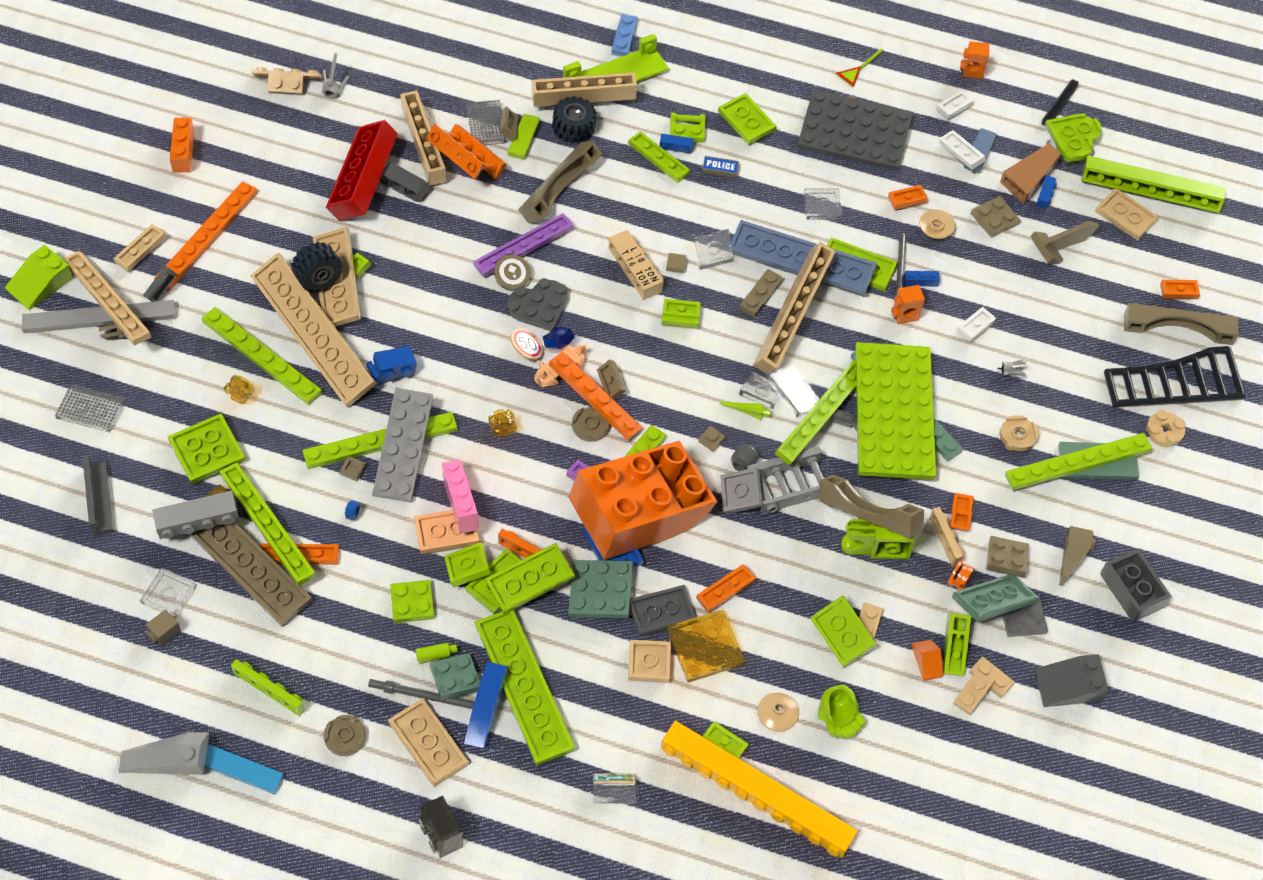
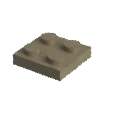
M1001 196L973 208L970 213L991 238L1019 225L1021 221Z
M990 536L986 569L1026 577L1029 544Z

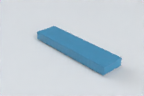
M208 744L205 768L275 795L284 777L283 773Z

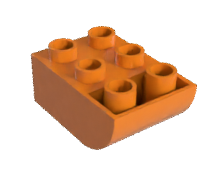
M680 440L578 470L568 497L604 560L634 551V549H640L671 539L687 531L701 521L717 502Z

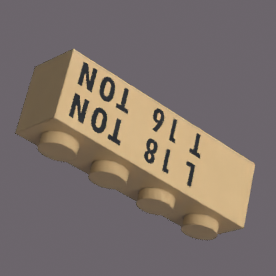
M628 230L609 237L608 249L641 298L646 300L662 293L664 279L661 274L656 272L653 262L648 260L644 249L639 247L635 236L631 235Z

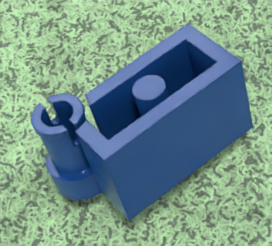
M410 346L374 352V365L372 360L366 364L369 373L377 382L375 386L382 385L386 380L415 375L417 366Z

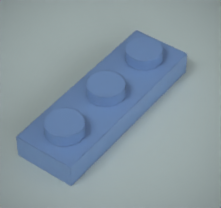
M621 14L611 55L622 57L629 54L638 16Z

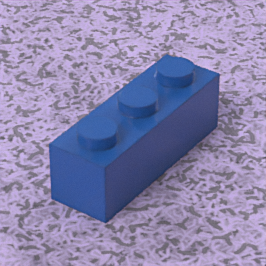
M661 133L659 146L664 150L691 154L693 138Z
M1045 176L1036 206L1046 209L1047 205H1050L1052 200L1050 197H1053L1054 194L1052 190L1057 185L1055 183L1056 178Z
M905 271L904 286L938 287L940 282L939 271Z

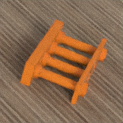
M433 124L426 138L474 179H477L481 170H485L494 179H499L507 165L459 124H454L450 133H446L437 124Z

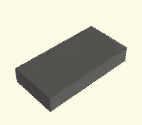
M164 266L143 296L151 302L158 301L177 274L167 266Z

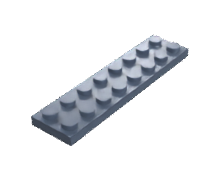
M740 220L728 252L798 274L810 249L817 244ZM832 249L835 251V254L821 282L865 296L877 263Z

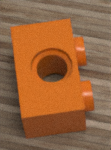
M969 41L968 48H964L963 58L965 59H962L960 64V70H963V77L983 79L989 59L990 43Z
M919 285L898 289L897 295L894 297V306L891 308L892 316L896 318L898 324L919 321L925 301Z

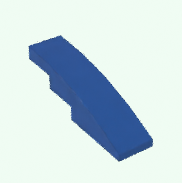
M487 662L474 701L464 744L486 748L490 727H493L496 709L500 704L508 666Z

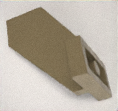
M1087 221L1052 237H1048L1044 232L1036 231L1030 237L1048 263L1059 264L1063 258L1058 250L1086 241L1100 226L1097 222Z

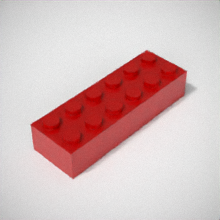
M386 120L359 126L326 205V208L339 221L365 215L368 211L371 199L374 196L373 194L398 134Z

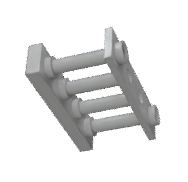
M819 446L801 451L790 465L778 457L747 466V469H759L761 492L765 501H762V514L774 513L778 509L820 498V480L824 479V476L818 465L822 454ZM811 466L819 486L808 488L800 468ZM793 471L801 491L790 493L782 473ZM775 476L783 496L772 498L764 477Z

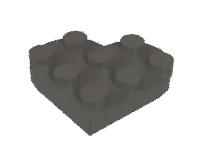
M546 278L540 279L533 289L517 287L508 297L507 309L511 313L512 318L520 322L554 332L567 304V287L558 281Z

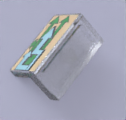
M594 773L593 803L636 804L635 774Z

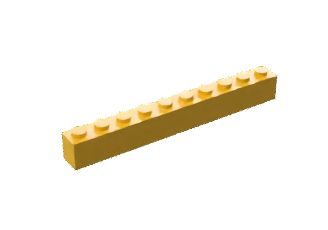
M674 721L662 739L661 749H663L665 754L670 757L675 756L686 767H693L698 770L699 774L704 778H711L716 781L719 787L725 790L729 789L735 793L736 797L743 801H749L757 810L770 814L775 821L783 822L790 826L793 832L808 837L811 843L823 846L831 855L843 858L853 842L858 830L679 722Z

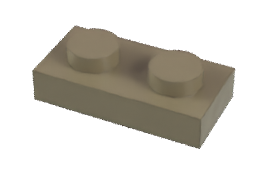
M609 359L596 369L604 391L613 400L626 392L615 361Z

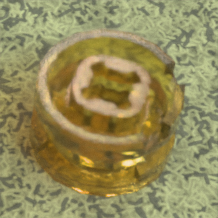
M233 375L230 382L224 387L225 393H229L231 395L230 398L240 404H245L249 399L248 396H251L255 391L253 385L239 375Z
M500 409L493 412V416L489 415L488 417L491 433L494 436H507L517 429V423L514 421L515 416L512 410L507 409V411Z

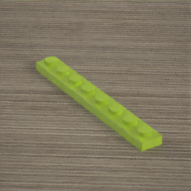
M216 307L201 318L202 323L307 405H310L322 394V390Z
M855 360L849 364L776 450L775 454L786 464L790 465L855 388Z
M448 412L429 417L425 439L456 432L457 425L453 413ZM386 429L302 450L307 469L346 460L348 456L355 458L382 451Z
M1145 433L1011 469L1005 472V477L1013 491L1149 453L1152 450V446Z
M238 463L219 471L222 479L233 492L295 583L300 586L315 578L316 574Z

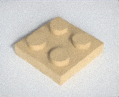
M630 640L628 680L669 683L671 642Z

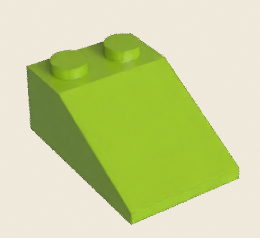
M44 244L29 255L5 286V290L24 307L31 310L73 277L69 265Z

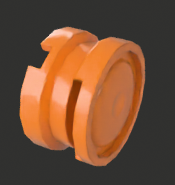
M960 560L951 574L947 585L956 587L958 591L964 589L974 568L971 566L967 567Z

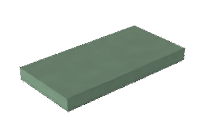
M1059 442V456L1105 443ZM1137 457L1077 472L1062 478L1138 480Z
M1007 575L953 592L952 598L977 622L1035 604L1039 598L1015 575Z

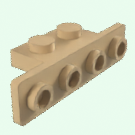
M256 67V70H251L253 76L268 77L267 91L272 93L303 94L304 79L322 80V75L316 70H308V73L301 72L299 69H291V72H288L281 68H274L273 71H270L264 67Z

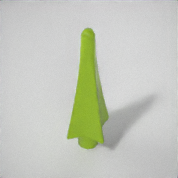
M720 402L723 406L738 410L761 421L763 416H771L772 410L764 409L765 403Z

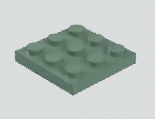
M573 560L572 571L575 574V578L571 580L569 617L629 618L633 561Z

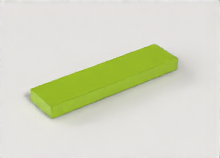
M641 131L628 140V145L675 182L679 183L690 174V169Z

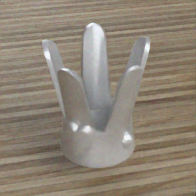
M1024 359L1014 362L1003 361L1002 368L997 369H1002V376L1011 375L1023 378L1022 376L1026 374L1021 372L1023 368L1020 366H1025L1026 362H1023Z

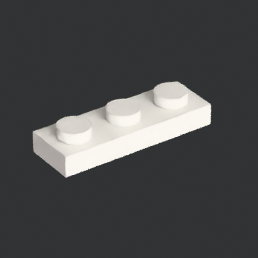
M954 130L939 138L940 144L971 170L986 161L985 156Z

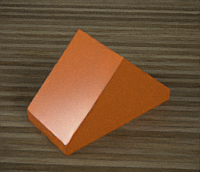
M932 640L912 643L911 646L923 681L942 678L941 649Z

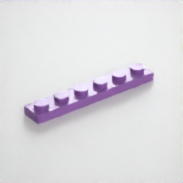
M562 213L473 261L474 267L484 278L494 272L496 263L503 256L514 254L523 257L571 231L573 224Z

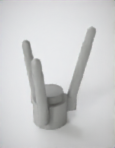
M337 53L333 57L328 82H326V70H323L322 93L330 99L341 95V91L349 79V76H346L339 88L337 82L333 80Z

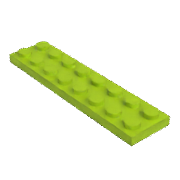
M514 610L506 614L499 612L475 621V627L491 663L508 666L503 691L535 765L538 766L574 752L575 746Z

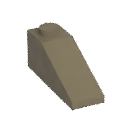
M1074 526L1069 527L1065 536L1059 580L1060 586L1066 583L1087 557L1089 551L1094 549L1096 540L1093 539L1092 530Z

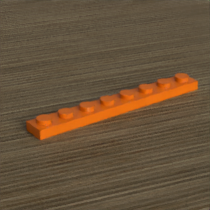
M242 181L165 265L177 274L167 290L170 291L255 197L258 193L257 188Z

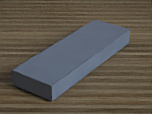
M981 128L976 137L973 147L985 156V159H987L997 133ZM983 162L973 170H971L965 164L964 168L980 173L985 162Z

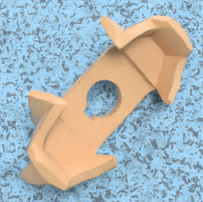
M580 344L578 347L560 345L559 354L564 352L581 368L585 361L584 354L587 345L584 344L582 346ZM538 360L537 363L540 368L535 374V382L542 388L559 385L560 383L557 380L559 375L548 365L550 361L543 365Z

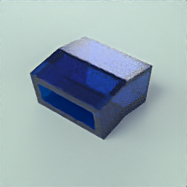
M554 327L542 338L545 347L561 349L567 346L575 338V335L570 328Z

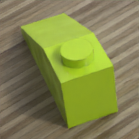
M952 612L947 614L944 674L964 676L971 615Z

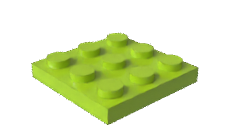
M221 413L167 436L191 485L213 476L235 463L240 464L246 461Z

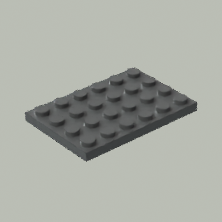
M813 89L797 148L899 171L913 112Z

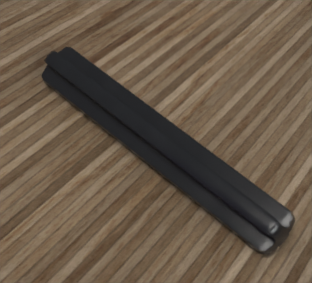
M1070 80L1043 117L1042 125H1045L1046 120L1056 118L1077 89L1078 81Z

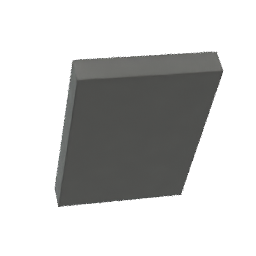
M685 585L631 598L630 613L639 637L697 622Z

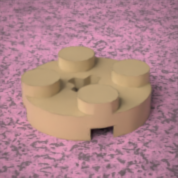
M1159 410L1148 420L1146 432L1148 431L1150 440L1158 446L1169 447L1174 444L1178 445L1185 435V421L1173 413ZM1163 427H1167L1169 430L1164 432Z
M1020 415L1007 418L1000 429V439L1009 451L1022 452L1030 450L1034 447L1039 436L1036 424L1033 421L1032 423L1028 421L1027 417ZM1016 431H1019L1020 433H1023L1024 435H1022V436H1017L1015 433H1016Z

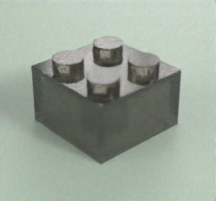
M443 795L419 806V826L424 835L427 834L428 843L433 853L437 852L439 858H442L463 847L462 831Z

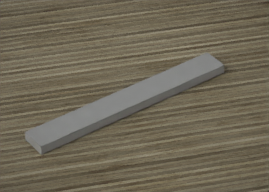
M174 300L126 304L135 316L138 315L141 322L175 319ZM102 307L22 314L23 333L115 324Z

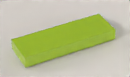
M523 114L517 128L516 139L511 142L508 149V156L525 159L539 126L540 117Z

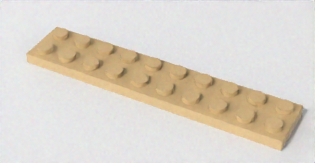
M279 252L250 275L345 406L349 407L377 384L309 291L301 286L291 267Z

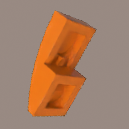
M954 493L950 528L969 532L974 496Z

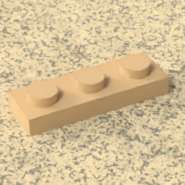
M151 224L114 257V262L129 272L166 238V233Z
M940 507L934 508L929 519L952 568L956 567L964 556L963 549L956 542L955 532L950 529L946 514L942 512Z

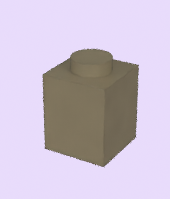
M166 609L146 624L148 629L147 636L153 643L157 641L161 647L181 632L179 623Z

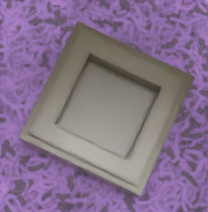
M669 253L666 271L684 273L687 255Z
M348 456L339 471L340 475L358 481L366 468V463Z

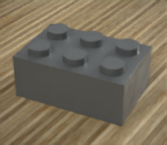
M1139 548L1106 562L1100 572L1101 577L1132 622L1165 608L1172 597Z

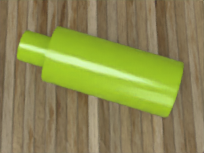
M447 642L415 649L418 663L451 657V653L457 652L456 644L448 645Z

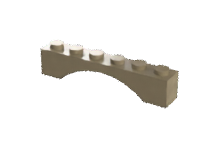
M593 140L580 143L518 209L527 223L541 221L551 210L553 202L560 192L580 173L592 166L602 155V152Z
M1128 303L1124 312V331L1144 333L1157 327L1179 326L1199 332L1214 343L1233 345L1239 335L1238 317L1163 308L1138 303Z
M830 475L820 480V502L827 504L829 507L840 509L844 513L852 514L859 519L867 520L874 525H879L887 528L889 531L902 534L906 538H913L915 535L923 532L924 509L911 504L895 509L879 507L863 498L849 481L844 478Z

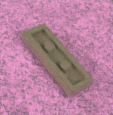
M767 269L739 305V310L755 318L782 283L783 277Z

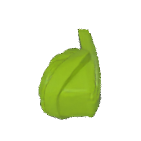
M837 685L822 693L817 719L825 721L830 736L850 739L856 736V733L861 731L866 722L859 713V704L854 692L846 685Z

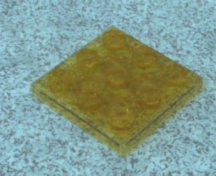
M724 609L667 626V633L687 683L745 665V659Z

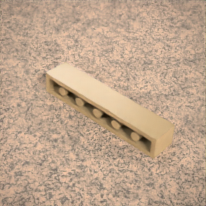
M635 72L532 80L531 94L533 107L553 106L556 103L559 104L561 99L565 100L566 97L572 98V96H576V98L582 97L583 100L587 99L589 103L636 99L637 82Z
M418 91L400 94L401 108L429 186L445 183L446 169L439 149L426 139L431 127Z

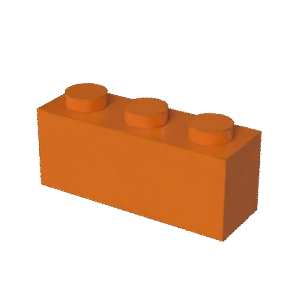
M174 118L170 150V163L173 173L191 172L195 134L192 118Z

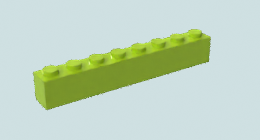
M1087 155L1082 171L1081 181L1216 213H1220L1225 200V187L1089 155Z

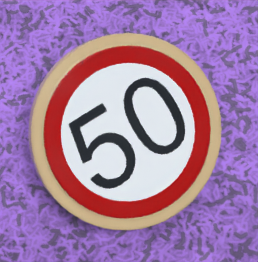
M515 329L511 333V344L522 357L529 360H537L542 356V344L534 334L525 329Z

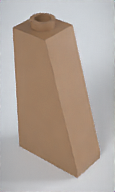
M1048 143L1003 171L1000 183L1024 205L1044 182L1045 176H1048L1057 166L1061 154Z

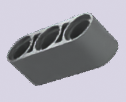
M389 162L384 167V171L379 179L382 184L415 202L420 201L430 190L429 184L424 179L392 162Z

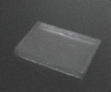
M795 367L770 371L765 376L796 418L806 416L820 400Z

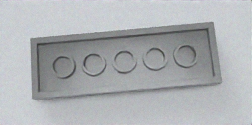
M395 387L372 496L411 503L433 394Z

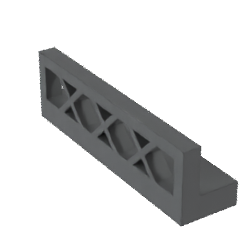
M89 456L82 457L88 520L92 534L97 536L114 533L106 462L91 464Z

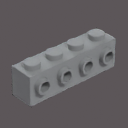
M232 491L152 509L159 539H170L176 535L191 534L197 530L211 529L214 526L227 525L239 521Z

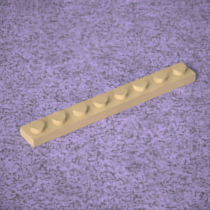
M81 251L63 258L69 265L70 271L134 346L151 338L147 328Z

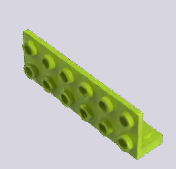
M655 34L639 39L638 51L581 71L582 65L579 61L563 66V78L635 72L636 82L668 71V66L657 52V37Z

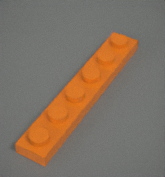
M564 352L550 360L548 365L627 441L641 432L643 427Z

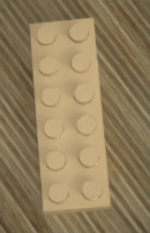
M344 227L314 236L313 243L324 242L327 245L329 244L343 265L342 274L339 275L340 278L327 289L319 291L321 309L335 327L360 320L349 229Z

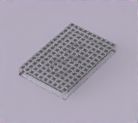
M500 100L466 103L469 130L473 137L483 145L507 143L506 136L499 131L502 116Z
M70 384L55 417L56 419L110 433L123 408L125 399Z

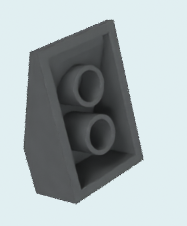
M1099 654L1077 656L1034 669L1043 707L1102 702L1109 692Z

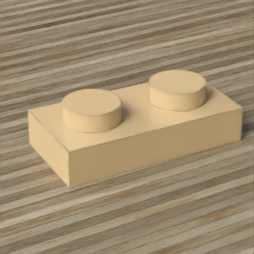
M864 602L859 619L874 639L883 608Z
M983 656L969 671V674L973 676L975 671L978 670L994 681L989 690L1000 699L1015 683Z
M976 670L953 704L968 715H971L994 681Z

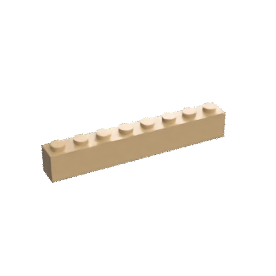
M822 242L810 249L753 363V366L767 375L778 369L835 254L834 250Z

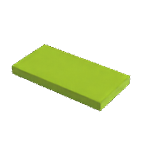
M831 237L827 244L828 247L877 263L869 286L885 292L898 262Z
M554 543L485 578V582L503 614H506L575 578V574L557 543Z

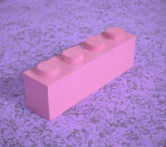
M461 460L441 463L443 482L459 534L479 530L478 513Z

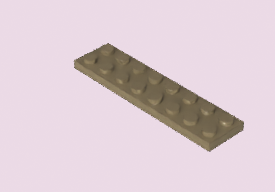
M235 522L214 526L211 529L197 530L189 534L281 627L313 601L312 597L301 586H298Z

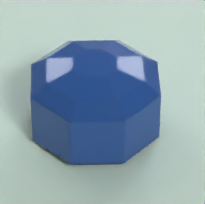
M351 500L347 503L344 512L346 519L355 520L360 510V503L358 501Z

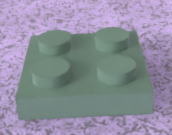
M470 653L430 662V669L441 700L478 692L480 681Z

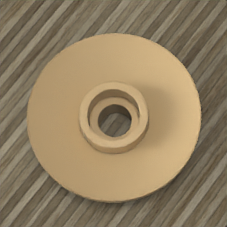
M929 210L920 218L919 225L922 232L934 239L947 238L955 229V222L952 216L942 210Z
M770 693L762 698L758 705L757 712L760 722L772 731H786L797 722L799 716L798 706L790 696L784 693ZM781 707L783 710L777 711L775 708Z

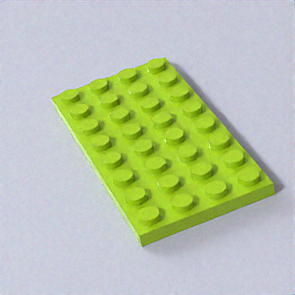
M856 342L858 475L935 480L936 462L930 347Z

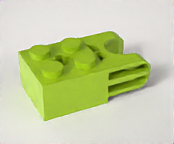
M851 519L846 524V535L842 539L841 548L846 554L870 555V559H910L916 538L915 536L913 538H906L902 534L889 531L887 528L874 525L872 522L864 519Z

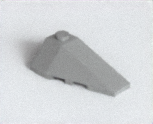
M187 732L124 750L121 753L118 772L203 774L209 733Z

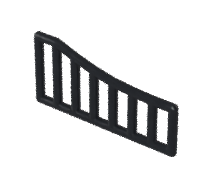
M1230 346L1209 347L1194 354L1158 364L1104 370L1113 407L1243 400L1246 397ZM1215 354L1226 355L1236 393L1226 392ZM1208 356L1219 394L1208 393L1199 362L1200 358ZM1192 362L1201 395L1190 394L1183 364ZM1175 367L1183 396L1172 395L1165 369ZM1158 371L1165 397L1154 396L1148 372ZM1130 374H1141L1147 398H1136ZM1123 375L1129 399H1118L1112 376Z

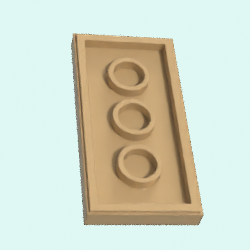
M424 698L388 719L389 725L433 787L469 765V761Z

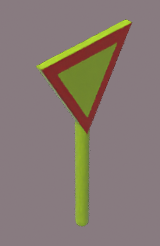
M881 48L859 67L836 72L835 74L854 88L860 70L883 52V49Z

